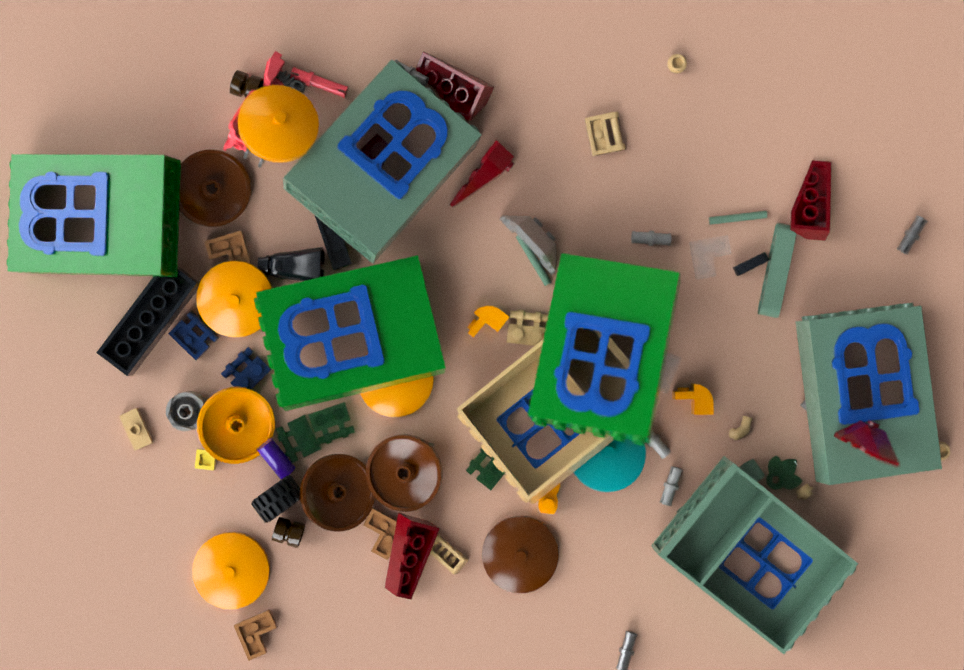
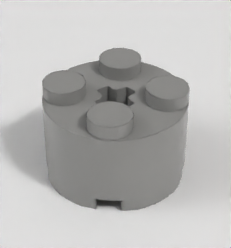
M192 391L175 395L166 406L167 419L177 430L190 431L196 429L199 412L207 401L206 398ZM189 407L191 414L187 415L185 408Z

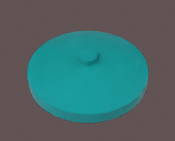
M625 439V442L613 440L573 473L581 483L599 492L622 490L631 485L641 474L646 460V448L642 445L633 444V441Z

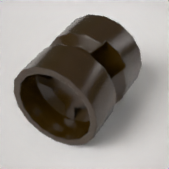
M236 70L230 84V94L238 97L244 95L246 98L250 91L263 87L264 79L255 75L249 77L248 73Z
M279 517L273 531L272 541L281 544L287 542L288 546L298 548L304 533L305 524L296 521L291 523L290 519Z

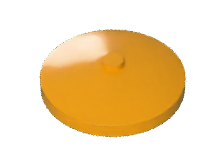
M270 85L255 90L244 100L239 111L238 130L246 147L258 157L272 162H289L302 157L312 148L319 131V118L314 105L304 94L288 86Z
M226 261L210 269L200 281L196 296L197 308L203 321L215 332L228 337L248 336L260 329L258 317L262 316L255 307L254 298H257L256 292L272 289L273 287L268 277L258 267L244 261Z
M434 376L360 393V395L372 410L381 415L389 417L406 416L418 410L427 401L433 388Z
M229 387L212 395L204 403L197 420V434L204 449L215 459L229 464L248 462L259 456L260 454L256 449L273 437L275 430L274 413L267 400L256 391L245 387Z
M225 532L212 537L201 546L193 563V580L198 592L210 604L223 609H239L253 603L265 590L270 577V563L264 548L254 538L240 532Z

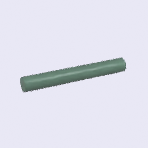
M767 211L709 217V224L767 218Z
M516 236L543 284L546 286L551 283L534 252L519 236Z

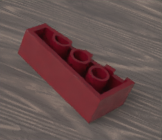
M398 513L385 589L397 597L412 600L440 530L439 527L428 520Z

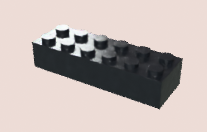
M179 266L177 277L153 276L96 353L126 376H133L195 294L200 282Z

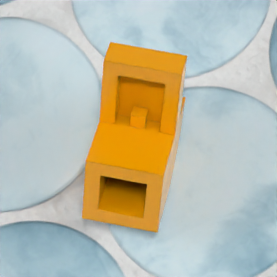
M483 306L474 312L479 319H473L467 327L469 329L468 334L474 338L485 323L498 332L509 319V316L497 307Z
M691 383V391H689V387H677V391H672V399H691V414L714 415L713 397L704 386Z

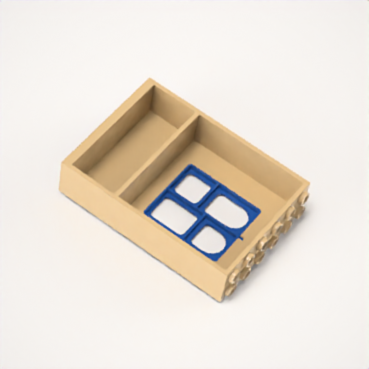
M578 328L574 350L596 354L599 349L601 332ZM609 337L604 364L608 367L628 369L630 365L629 359ZM543 340L456 409L459 412L457 416L467 428L470 426V434L475 440L483 443L481 448L490 457L493 456L495 458L492 461L502 473L506 472L505 479L511 486L519 489L517 491L519 497L526 503L530 502L531 504H535L613 441V437L610 435H606L605 438H599L587 431L585 434L574 433L568 436L563 430L555 429L554 426L547 424L561 439V444L542 459H534L528 455L526 445L530 438L544 427L537 426L534 423L523 434H514L509 431L507 420L515 410L522 407L527 413L529 412V399L532 397ZM578 359L571 360L566 381L567 389L571 394L581 396L589 391L595 369L593 362ZM603 375L599 386L601 397L609 402L619 400L624 394L626 379Z

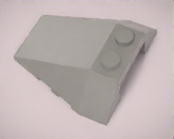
M501 216L500 221L527 244L540 258L539 262L551 275L554 274L556 271L555 237L549 231L545 233L541 229L543 225L536 217L532 219L530 216Z

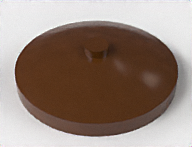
M209 149L193 153L181 163L179 210L187 219L205 227H220L233 222L244 212L250 200L251 184L247 171L235 157L220 150Z
M409 434L391 436L380 442L368 458L366 479L370 491L381 504L389 509L400 512L418 510L432 501L441 487L443 469L440 458L428 442L417 436Z
M331 454L318 459L308 468L300 486V501L306 516L311 522L325 530L342 532L357 527L367 518L373 508L375 497L368 486L366 465L350 455Z
M513 516L497 523L486 536L482 549L483 565L489 578L500 588L512 593H529L544 586L555 573L559 559L557 542L552 532L542 522L527 516Z

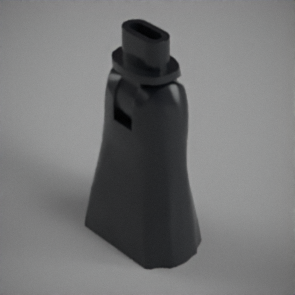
M324 248L280 252L267 255L266 258L259 257L258 268L266 273V275L281 279L307 281L324 277V268L321 267V265H324L325 259Z

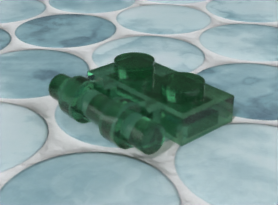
M345 402L308 414L314 433L322 430L323 436L317 438L319 445L324 443L330 444L335 439L341 437L344 439L349 437L350 434L355 433L353 425L346 427L344 423L351 420ZM339 426L340 430L330 433L328 430L329 427Z
M306 415L287 423L290 431L286 433L282 426L275 429L278 434L277 438L279 442H282L286 450L285 454L292 463L299 460L296 455L299 451H301L303 457H306L322 449ZM293 436L298 446L293 448L288 437Z
M481 448V452L477 457L469 462L470 465L466 471L472 475L475 470H478L480 474L476 479L491 491L506 472L502 473L492 462L495 458L487 455ZM488 456L491 460L483 467L480 464Z

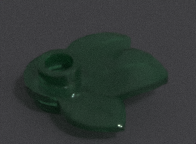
M777 455L771 458L768 463L767 485L774 490L781 489L782 487L791 490L798 487L802 483V479L794 475L797 460L786 459L781 461ZM775 476L778 477L777 483H773L772 481L773 477Z

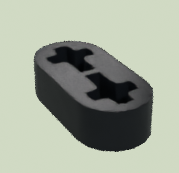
M763 252L733 267L736 276H739L769 261L766 252Z

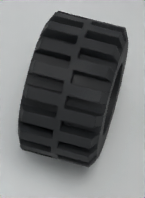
M291 475L286 476L255 498L251 505L264 523L270 522L300 500V487Z

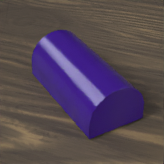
M272 437L256 449L280 480L295 470L296 467Z

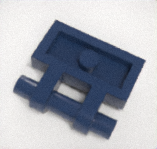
M190 311L187 317L191 322L187 324L184 320H181L168 334L189 355L198 360L210 348L205 341L210 338L213 342H216L219 336L202 321L203 319L199 314L196 315L193 311ZM195 326H198L204 332L201 336L193 330Z
M250 347L241 351L238 357L232 363H228L225 366L226 369L221 373L226 379L231 374L235 376L230 382L234 387H245L252 390L271 371V368L259 356L253 361L249 358L254 352ZM245 362L248 366L240 373L237 368Z

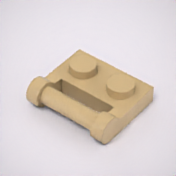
M618 112L585 118L592 157L626 150L620 132ZM606 120L611 121L615 145L610 146Z

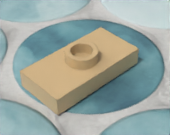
M138 408L119 416L134 451L154 443Z

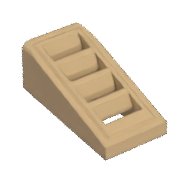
M437 535L430 554L452 574H458L469 559L440 535ZM439 543H442L443 545L439 548V550L437 552L434 551ZM447 548L448 551L442 557L440 554ZM453 553L454 556L448 562L446 559ZM457 558H458L460 561H459V562L457 563V565L454 567L452 564H453V563L457 560Z

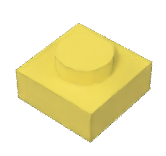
M197 449L195 468L215 470L216 459L205 449Z

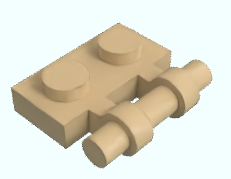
M520 309L518 311L510 310V318L517 319L516 324L508 325L506 343L535 346L544 339L546 328L539 327L540 322H547L548 315L536 311L535 313H529ZM523 320L534 321V325L525 326L522 325Z

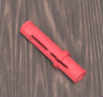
M293 67L291 71L296 74L292 73L290 79L294 77V80L306 83L308 87L314 86L342 98H345L347 94L340 90L348 91V86L319 77L314 72L310 71L308 73L296 67Z

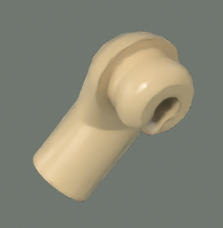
M743 416L741 426L737 429H730L729 437L734 438V440H740L748 435L752 418Z

